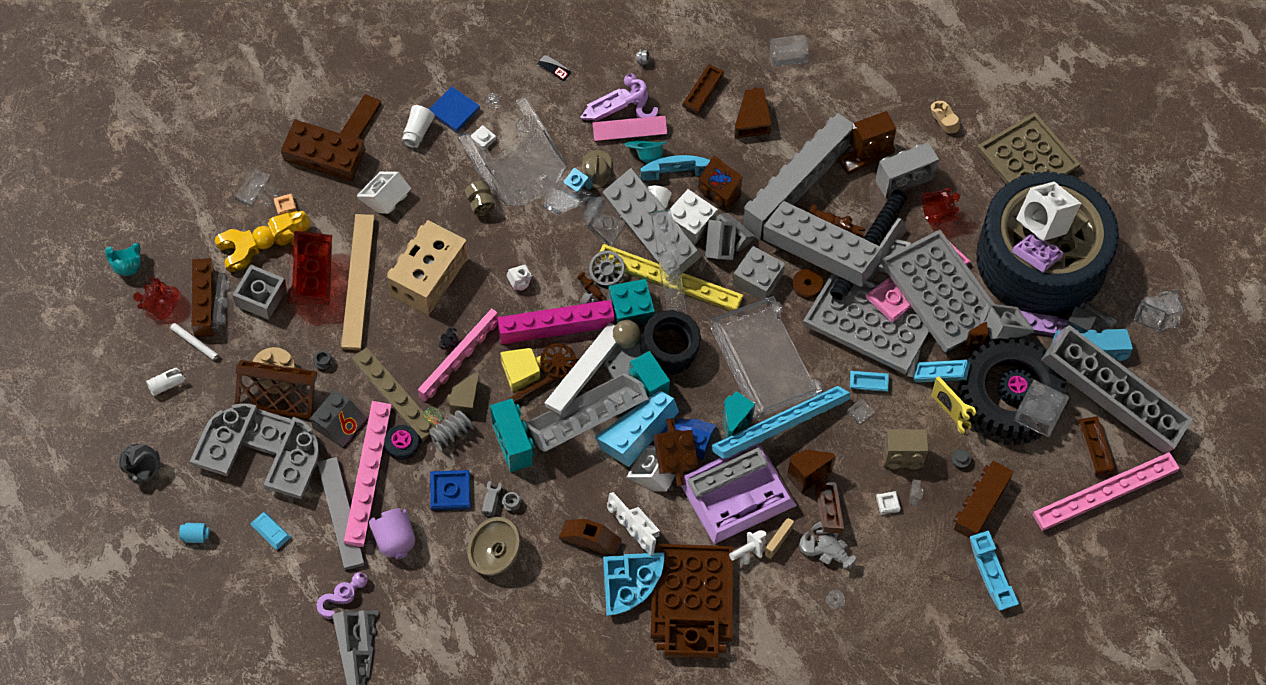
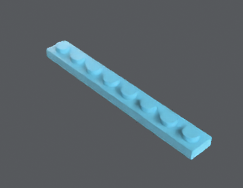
M836 386L713 444L712 450L723 459L730 458L740 451L747 450L749 447L761 443L774 435H778L782 431L793 428L803 421L810 420L820 413L850 400V392Z

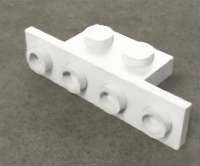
M614 492L609 493L607 502L609 512L618 519L619 523L628 530L630 535L637 540L650 556L654 555L655 538L659 537L660 530L639 507L629 510Z

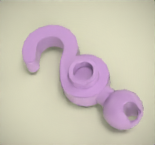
M632 73L624 78L625 85L632 89L630 94H634L641 89V86H638L637 83H631L632 80L638 79ZM647 90L643 97L632 102L637 105L636 115L638 118L657 116V107H654L650 114L642 112L648 99Z
M362 572L354 574L350 584L346 582L340 583L335 587L334 594L329 593L321 596L316 604L319 615L325 619H333L332 614H335L334 611L325 610L323 608L327 602L335 604L350 603L355 596L354 590L356 588H363L367 584V576Z

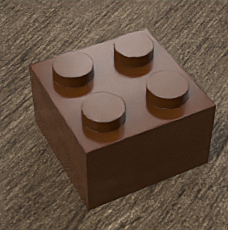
M887 111L853 123L850 144L859 160L870 158L880 152H887L893 147L897 128Z

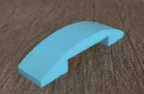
M690 155L669 156L643 166L640 177L643 181L659 180V173L695 170V176H701L710 160Z
M989 531L970 536L971 546L979 571L998 610L1001 611L1017 606L1019 603L1012 586H1009L996 556V547Z

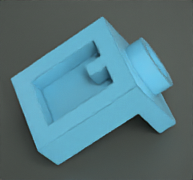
M573 168L564 180V183L576 192H579L583 187L590 190L594 185L589 177L576 168Z

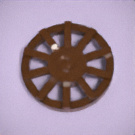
M553 343L543 350L540 364L548 376L562 379L569 373L564 368V365L572 369L576 364V356L572 348L567 345ZM554 347H559L558 353H556ZM551 348L554 355L548 353L547 350ZM562 348L567 350L564 354L561 353ZM570 353L571 357L566 358L565 356ZM544 356H549L550 360H544ZM572 360L573 364L570 365L569 363H566V361ZM544 363H550L551 366L547 369ZM552 368L556 369L555 374L550 372ZM559 369H562L564 375H558Z

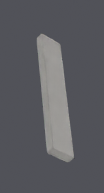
M337 457L319 461L318 467L344 569L348 570L364 566L360 547L344 544L350 507Z

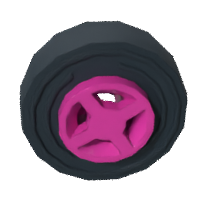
M397 425L386 433L384 446L391 457L398 460L408 459L419 448V436L412 427Z

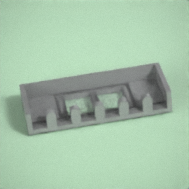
M624 373L574 398L562 415L550 410L526 422L527 435L529 438H532L533 444L544 452L648 400L642 382Z

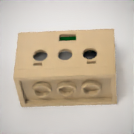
M427 220L424 226L421 225L414 240H410L405 253L398 257L395 267L391 268L387 273L390 296L429 316L467 261V240Z

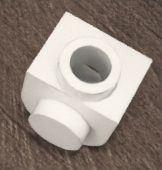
M521 265L509 269L507 278L514 290L521 291L528 287L532 275L526 265Z

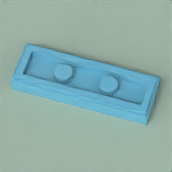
M968 360L918 362L913 380L915 382H935L938 376L943 381L967 380L971 363Z

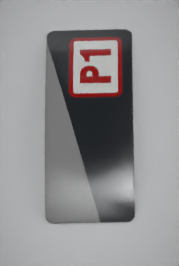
M546 55L537 63L538 66L551 72L561 81H564L571 74L569 69Z

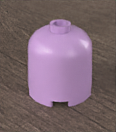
M400 508L381 513L382 517L377 520L373 517L369 521V525L381 554L386 557H395L396 559L406 557L407 553L415 545V535L407 509H404L403 512H401Z

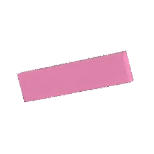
M666 116L592 123L594 141L667 134Z

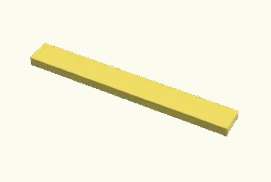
M603 244L600 252L613 251L617 253L624 262L625 273L646 279L649 282L728 311L737 313L743 299V294L682 273L674 280L660 264ZM606 254L600 256L603 261L606 260ZM609 255V261L614 258L613 255ZM618 258L615 260L613 265L621 263ZM619 266V267H616L615 269L621 271V268H622V267Z

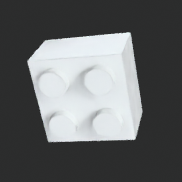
M689 189L668 210L694 244L708 231V221L715 220L718 211L717 208Z

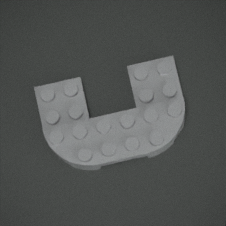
M253 404L232 405V408L223 412L220 410L208 421L190 459V465L228 476L241 445L276 456L265 480L264 488L302 500L313 471L318 467L320 456L317 439L312 429L305 422L295 417L289 419L257 409V405Z

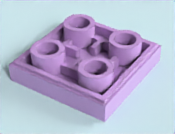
M1031 233L1014 246L1012 250L1014 254L1043 273L1059 261L1064 254L1056 245L1038 239L1034 233Z

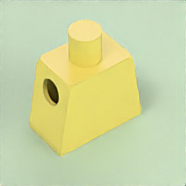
M531 348L500 353L501 363L512 392L540 379L539 368H542L540 364L541 356L535 357Z

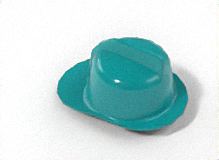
M630 141L626 142L625 146L636 148L640 160L650 163L662 158L663 145L667 142Z

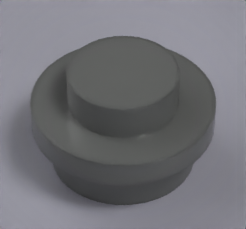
M319 351L313 357L314 366L318 369L324 370L332 365V356L326 351Z
M958 449L953 452L951 460L957 468H965L971 462V455L964 449Z

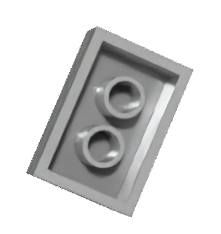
M929 142L923 145L918 144L910 150H903L895 156L883 158L879 162L875 182L884 197H890L895 189L905 191L934 179L939 159Z

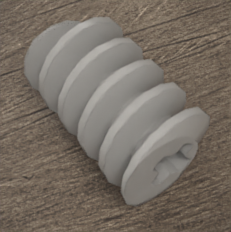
M459 410L455 412V416L450 415L449 420L444 419L442 424H437L436 429L431 428L429 430L433 443L440 451H443L442 444L446 447L449 446L447 440L455 442V435L458 438H462L460 431L467 434L466 427L474 429L470 419Z

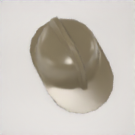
M592 150L584 156L581 172L594 184L592 188H601L608 183L611 176V157L608 153L601 150Z

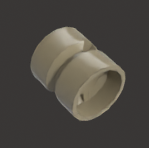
M476 181L466 187V196L476 216L487 215L496 208L495 200L486 181Z

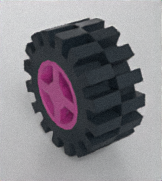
M1011 369L1001 378L998 393L1001 395L1002 401L1006 399V404L1012 402L1011 406L1015 407L1017 403L1019 407L1022 403L1025 405L1031 400L1035 390V383H1033L1034 379L1033 377L1030 378L1029 373L1024 374V370L1019 373V369H1015L1014 372Z

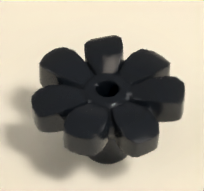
M448 328L446 334L443 333L440 339L442 340L439 342V348L445 349L446 346L449 347L450 345L456 348L459 345V341L454 339L457 331L455 328Z

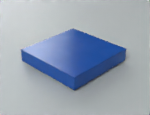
M451 86L429 110L435 114L437 120L457 133L480 109V105Z
M469 470L430 471L431 510L471 509Z

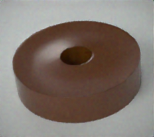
M811 269L798 271L792 283L795 294L804 299L817 297L822 291L823 286L821 275Z

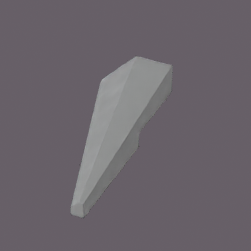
M378 610L342 611L332 614L347 685H365L366 678L369 677L373 654L371 643L372 636L376 634L374 623L375 618L379 614Z

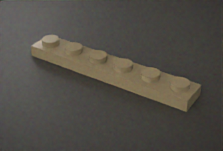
M366 347L351 358L352 362L389 404H392L391 407L403 421L417 432L419 439L422 442L430 437L429 430L431 428L436 429V425L429 423L424 418L422 409L372 352Z

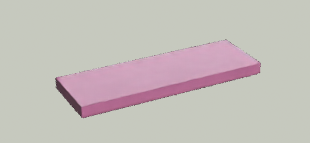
M951 244L968 267L971 261ZM891 277L868 292L865 297L891 322H894L912 308Z

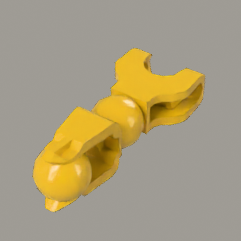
M295 211L270 218L268 222L269 227L259 226L254 229L252 234L250 230L241 232L236 229H229L217 235L214 241L219 249H236L232 255L225 259L224 265L226 270L236 272L248 267L254 255L260 253L258 248L268 249L273 246L275 241L277 245L284 246L296 239L311 227L310 218L304 211Z

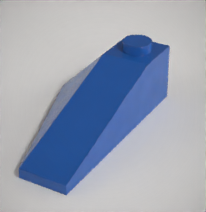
M674 419L676 430L693 431L697 458L704 460L716 425L699 419ZM666 426L660 433L667 432L668 427Z

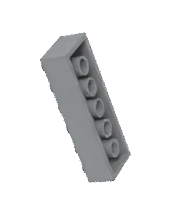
M632 168L603 191L607 199L650 253L674 280L703 256Z
M785 201L779 205L764 225L763 240L860 287L863 286L881 261L882 247Z

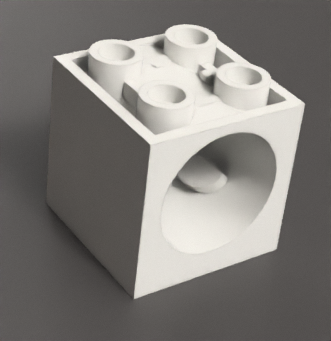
M1056 182L1030 188L1016 219L1025 228L1032 231L1038 239L1045 241L1068 233L1081 206V202Z

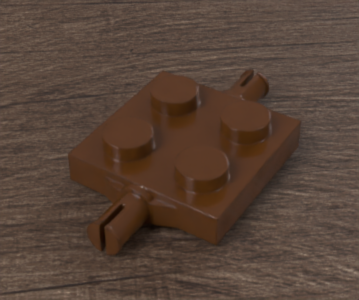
M674 418L666 419L668 431L653 435L659 474H675L677 486L685 485L683 473L699 469L693 431L676 430Z

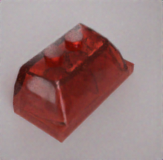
M294 231L289 253L288 304L329 305L332 235Z

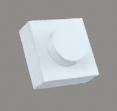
M483 125L470 136V141L482 151L496 140V136Z

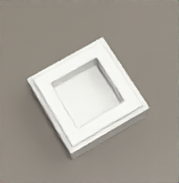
M896 491L876 495L881 515L900 512L901 508Z

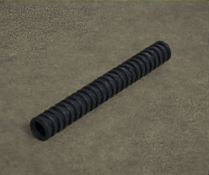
M895 189L863 239L876 245L880 244L908 199L905 192L899 189ZM838 277V280L830 290L831 296L838 301H843L854 283Z

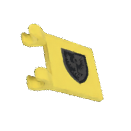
M938 376L935 380L931 396L957 423L958 431L964 434L965 429L962 427L963 425L967 426L968 429L971 428V422L968 421L970 416L967 412H971L974 416L976 410L974 407L965 404Z

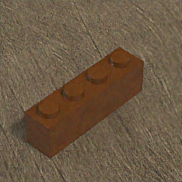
M211 258L192 259L191 327L194 337L214 336V266Z
M992 461L990 466L986 465L981 473L983 478L981 481L977 480L972 488L973 495L966 497L962 505L965 507L962 512L958 511L953 520L956 523L954 530L969 539L970 536L979 534L1010 482L1014 471L995 461Z

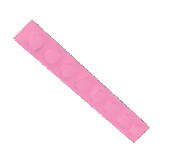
M372 401L344 538V544L364 547L392 404Z
M1168 452L1034 511L1033 517L1040 529L1044 531L1178 472L1180 468L1171 453Z

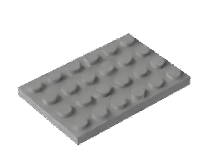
M941 230L882 258L880 261L883 268L945 353L964 343L968 331L980 325V315L987 303L994 304Z
M832 273L803 320L802 325L906 375L929 334V330L917 313L911 308L894 322L889 321L865 298L868 292L877 287V285L867 280L862 287L854 284L843 301H838L830 294V290L839 277Z

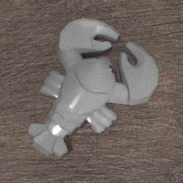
M821 521L812 527V531L817 530L816 534L820 535L818 546H815L813 535L810 541L807 540L810 532L805 533L800 539L799 548L807 556L823 554L819 558L820 561L830 564L833 559L842 563L845 570L851 569L855 565L857 558L855 556L849 557L844 548L848 547L843 539L837 540L838 533L823 532Z

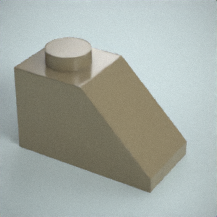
M479 373L472 374L452 388L451 395L448 394L447 406H450L451 414H455L459 410L467 416L474 415L479 387Z

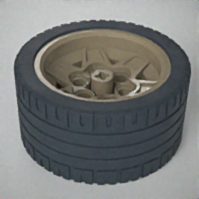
M1045 171L1043 173H1029L1026 176H1020L1018 179L1015 178L1005 184V187H1002L995 194L988 207L979 236L976 261L984 284L987 285L989 291H992L995 297H998V300L1004 302L1007 306L1018 307L1020 311L1057 317L1072 313L1076 306L1082 308V306H1086L1089 301L1094 299L1104 283L1119 242V228L1114 211L1111 210L1112 208L1107 203L1108 201L1094 187H1090L1088 183L1082 182L1079 178H1073L1074 176L1071 175L1067 176L1064 173L1057 174V172L1049 173ZM1056 182L1081 202V206L1067 234L1045 240L1050 244L1056 245L1060 251L1064 250L1067 253L1063 252L1062 258L1043 273L1012 252L1015 246L1013 237L1019 238L1020 243L1026 236L1033 233L1016 219L1030 188ZM1070 260L1075 261L1069 266L1065 267V263L1069 262Z

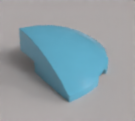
M648 553L603 557L607 616L631 610L652 593L658 579L661 577L664 553H654L651 556Z

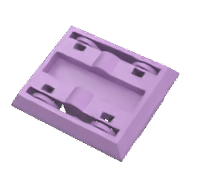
M757 443L747 450L740 451L730 458H719L683 475L685 485H681L714 544L796 506L795 501L761 443ZM758 447L760 448L768 463L767 467L696 499L688 484V479ZM761 504L760 510L756 511L757 505Z

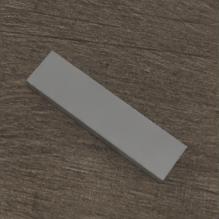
M758 447L688 479V484L696 499L767 467L768 463Z

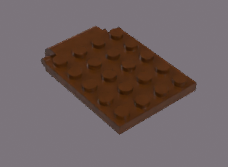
M655 544L654 553H664V564L661 577L652 591L650 639H665V642H657V650H664V657L718 658V652H726V644H718V641H732L733 560L730 559L729 554L733 552V546Z

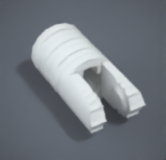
M176 367L147 380L146 383L152 395L156 396L183 383L185 377L181 375L180 370Z

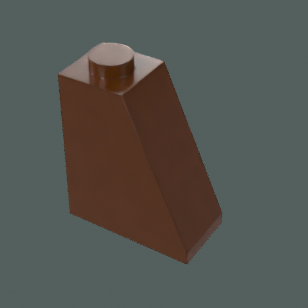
M751 88L745 90L735 124L734 139L770 134L772 124L764 89Z

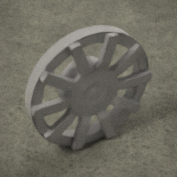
M613 251L597 253L589 265L591 277L596 283L603 286L618 283L625 271L622 258ZM606 254V260L603 261L600 256ZM609 255L614 256L611 261H609ZM597 258L601 262L600 265L594 263ZM618 258L621 263L613 265L615 260ZM593 266L598 267L599 270L593 272L592 268ZM616 267H622L621 271L615 270ZM601 273L600 277L596 279L594 275ZM613 273H617V274H620V275H619L618 278L616 279L615 276L613 275ZM603 276H606V282H601ZM609 276H611L614 281L609 282Z

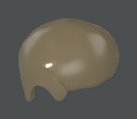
M623 320L614 327L613 338L623 349H633L641 339V330L631 320Z

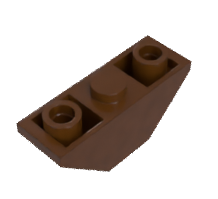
M587 519L565 520L559 536L560 540L608 556H616L622 541L619 536L606 526Z

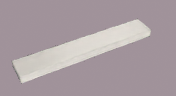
M609 323L546 400L545 407L562 415L618 345L613 338V329L616 325Z

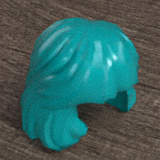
M134 243L131 247L123 250H113L111 246L105 249L106 258L111 268L118 275L127 277L139 270L141 265L139 243Z

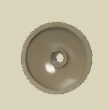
M493 517L481 523L471 535L468 543L467 554L471 566L477 572L487 576L498 575L506 571L515 562L520 552V531L512 521L503 517Z

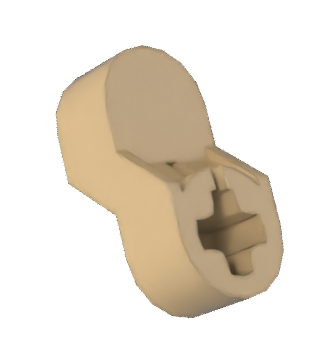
M936 101L931 105L932 116L938 121L942 130L947 133H955L960 129L959 118L953 113L946 102Z

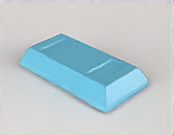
M850 371V389L888 392L889 374Z
M265 511L250 523L276 550L292 538Z

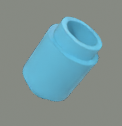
M186 523L185 525H180V541H185V543H205L206 539L210 537V528L206 526V523Z

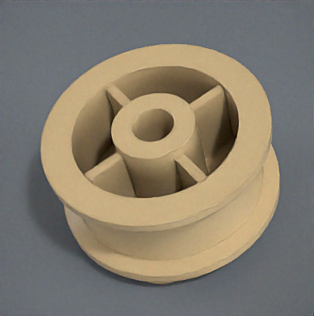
M276 347L262 350L253 360V362L295 368L292 356L286 350ZM262 379L259 382L265 390L273 386L268 379ZM281 382L278 385L283 392L291 387L287 382ZM273 388L268 393L277 394L279 392Z

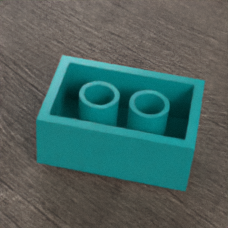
M512 398L490 405L491 423L509 471L513 472L532 466V458L535 457L533 449L535 448L532 438L527 436L526 432H528L525 421H521L519 405H515Z

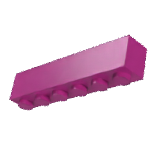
M611 300L497 317L501 345L605 329L609 323L614 324Z

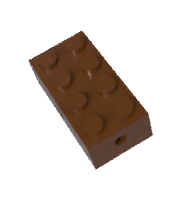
M294 119L281 148L284 161L351 182L366 151L364 141L296 119Z

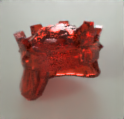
M948 187L934 193L926 192L922 195V208L930 226L937 227L943 222L958 220V216H955V213L959 212V207H955L954 201H959L960 194L954 192L950 195L951 188Z
M152 277L150 285L144 284L143 288L145 291L143 295L137 292L133 295V299L136 302H140V304H137V308L152 313L158 320H164L173 312L179 300L180 292L177 287L166 285L158 278Z

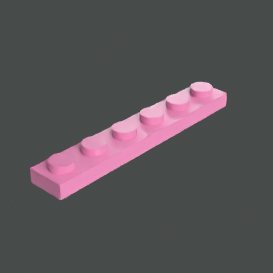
M490 309L418 389L419 399L426 402L428 398H432L436 394L437 388L448 381L450 374L459 369L464 358L469 357L473 353L474 347L485 340L486 334L490 330L492 331L498 325V313L495 310Z

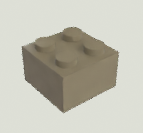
M887 429L883 443L884 467H889L890 469H899L901 467L919 469L923 467L928 453L927 429Z

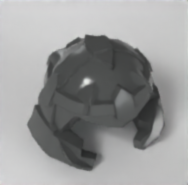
M130 444L120 453L118 465L123 473L133 477L134 481L132 483L141 485L150 481L160 469V457L158 450H154L147 445Z

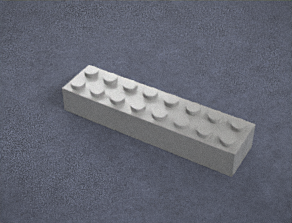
M839 113L834 118L830 117L825 127L819 129L815 133L814 138L804 144L800 153H795L791 162L788 165L785 164L780 169L779 174L776 177L773 176L767 186L758 191L756 198L753 201L750 200L745 205L743 226L761 240L764 237L765 223L783 201L794 205L851 146L850 139L853 123Z
M1070 325L1058 333L1041 359L1043 363L1163 454L1175 449L1193 418Z

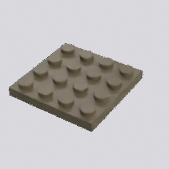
M1036 112L977 146V151L1006 184L1015 178L1018 179L1020 176H1026L1029 173L1034 174L1035 172L1043 173L1048 171L1049 173L1057 172V174L1064 173L1068 175L1080 167L1078 160Z

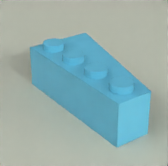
M1107 329L1101 333H1098L1096 330H1088L1086 333H1081L1118 361L1129 358L1133 350L1127 329ZM1056 331L1053 341L1060 331Z
M660 390L657 391L648 400L639 404L595 436L600 449L629 467L654 440L653 435L660 434L667 426L666 419H672L679 413L674 398Z

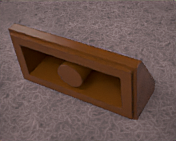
M987 322L968 331L963 346L964 351H978L979 347L985 344L988 335Z

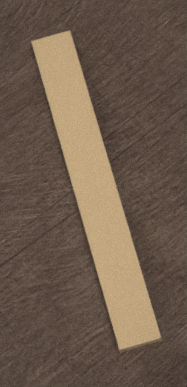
M355 214L342 350L361 351L374 215Z

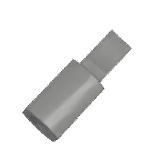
M488 481V493L485 495L481 512L484 516L493 517L495 515L499 499L498 494L502 491L501 483L498 484L496 489H492L491 481Z

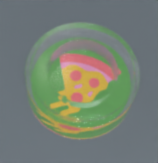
M428 407L423 413L424 419L432 425L436 426L443 420L441 412L433 407Z

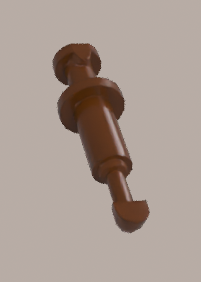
M581 272L577 279L584 282V289H589L597 299L606 301L603 298V293L594 285L595 281L593 279L588 280L585 272Z

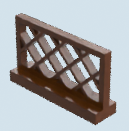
M240 360L236 365L235 404H245L240 403V396L246 393L252 400L248 404L255 403L257 409L273 414L310 419L312 417L317 371ZM242 376L250 377L254 383L246 387L242 382ZM262 379H268L273 386L265 390L259 382ZM281 382H287L292 389L284 393L278 385ZM254 385L262 392L257 398L249 391ZM300 385L310 386L307 395L304 396L299 391L298 387ZM273 388L281 395L275 401L268 394ZM292 391H295L301 398L294 404L287 396ZM264 395L271 403L267 407L262 406L258 402V399ZM283 398L290 405L286 410L281 409L277 404ZM303 401L308 407V412H300L296 405Z

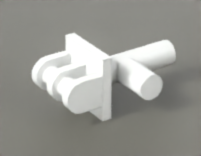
M762 530L753 534L748 532L747 545L730 553V559L734 561L742 556V563L749 564L750 552L761 558L762 553L766 550V532Z

